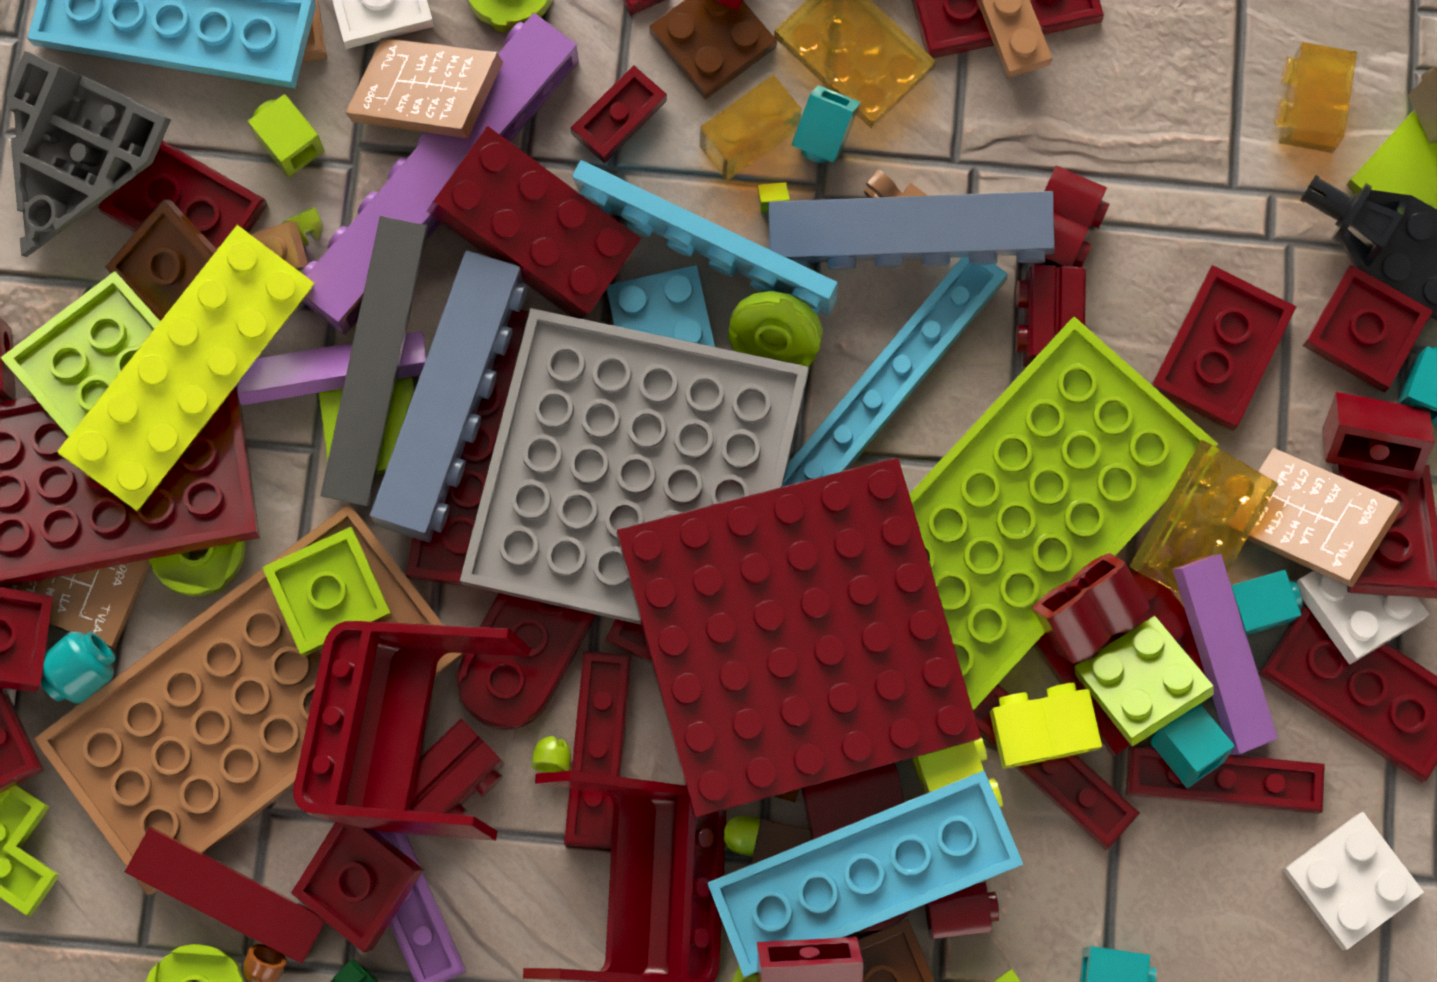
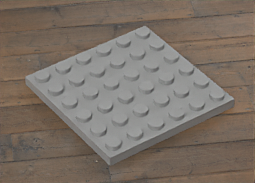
M530 308L462 570L461 584L641 624L618 542L617 529L783 487L808 379L809 367Z

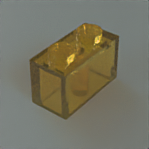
M1302 42L1294 57L1287 56L1281 76V84L1288 85L1286 99H1280L1274 122L1275 126L1281 127L1280 144L1328 153L1335 151L1345 137L1357 52Z
M773 74L701 125L699 147L728 181L794 134L801 120L802 108Z

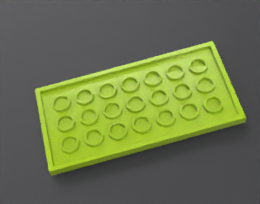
M1075 316L909 493L973 710L1045 633L1032 610L1033 606L1054 588L1071 581L1084 566L1107 553L1116 556L1218 445L1217 442Z

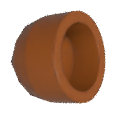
M264 944L252 945L248 950L243 965V974L247 982H252L253 979L258 982H277L287 963L286 956Z

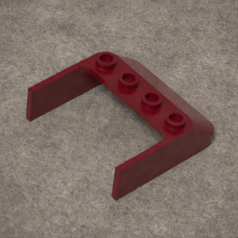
M344 621L335 625L325 638L293 787V797L296 805L304 812L317 818L381 832L496 841L498 831L475 816L409 811L437 664L441 657L447 653L529 657L531 647L509 628Z
M574 770L536 773L535 784L603 792L612 799L613 825L605 963L600 971L523 968V979L567 982H714L720 968L722 920L707 883L724 876L726 810L694 818L685 785Z

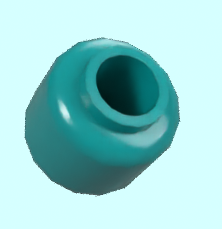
M70 632L45 653L42 670L44 677L41 679V685L56 701H61L65 698L73 703H82L112 679L114 674L112 663L115 661V655L107 643L93 632H87L86 634Z

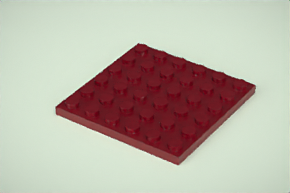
M898 457L617 529L618 542L694 818L981 739Z

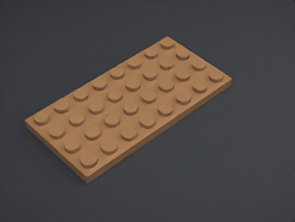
M350 503L268 563L270 564L352 527L392 614V617L382 622L443 625ZM261 568L99 689L87 700L36 736L34 741L126 867L150 826L206 854L294 787L323 649L302 657L265 573ZM447 653L441 657L437 664L435 678L459 661L465 653ZM136 879L147 895L151 896L158 891V889Z

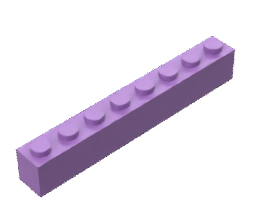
M533 13L525 23H517L507 35L506 45L498 53L503 64L469 137L461 138L422 132L417 141L418 147L407 159L402 157L393 165L388 174V181L378 193L374 191L365 197L358 208L359 215L348 227L342 226L333 234L328 243V251L318 262L312 261L302 270L301 273L315 283L302 303L343 335H346L358 320L379 217L384 216L427 225L429 227L427 240L442 223L426 212L485 128L489 126L511 142L579 63L577 44L537 14Z

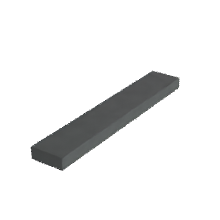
M384 216L379 217L321 497L370 506L429 228L427 225Z

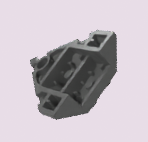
M24 51L7 91L8 110L14 112L16 137L11 138L17 211L23 212L25 237L20 238L21 256L28 257L151 165L171 121L166 115L149 106L27 51Z

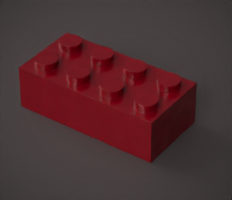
M489 126L485 128L426 211L488 257L519 266L525 284L571 317L583 319L590 313L641 240L640 237Z

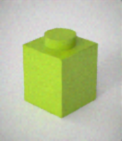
M286 94L277 100L264 102L256 109L253 117L248 120L255 138L288 178L325 152L318 133Z

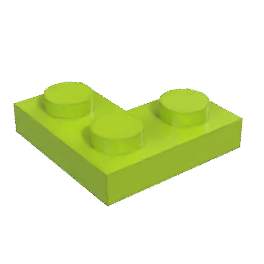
M17 784L0 793V898L26 916L32 917L60 877V874L22 849V846L50 806Z

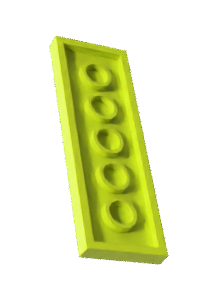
M237 225L57 453L138 512L311 291L315 283Z

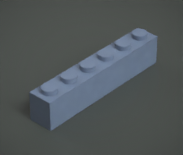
M1053 191L769 202V250L809 269L810 263L828 262L829 269L856 268V261L874 260L875 267L897 268L903 266L904 259H922V266L950 265V258L969 257V264L972 265L996 264L997 256H1016L1017 263L1045 262V255L1055 254Z
M468 250L465 251L370 513V517L376 526L428 543L431 542L434 531L442 532L450 510V505L445 504L450 486L457 488L464 473L466 461L460 458L466 441L473 443L479 431L481 416L476 414L482 397L490 398L496 382L497 372L492 371L497 354L505 355L511 340L512 328L507 327L513 310L520 312L526 298L528 285L523 284L519 266Z

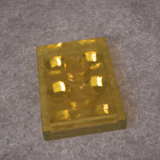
M806 0L774 30L775 39L828 89L861 102L856 115L870 128L934 70L936 61L871 0Z
M1201 440L1129 566L1179 594L1180 591L1173 572L1175 568L1210 555L1221 554L1228 573L1279 483L1214 445Z

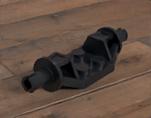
M1315 175L1300 201L1337 220L1335 223L1337 228L1331 239L1337 243L1340 242L1352 264L1356 268L1433 310L1430 317L1437 320V209L1412 195L1371 190L1372 186L1367 183L1363 185L1358 194L1353 193L1350 196ZM1349 226L1374 244L1372 248H1368L1348 229Z

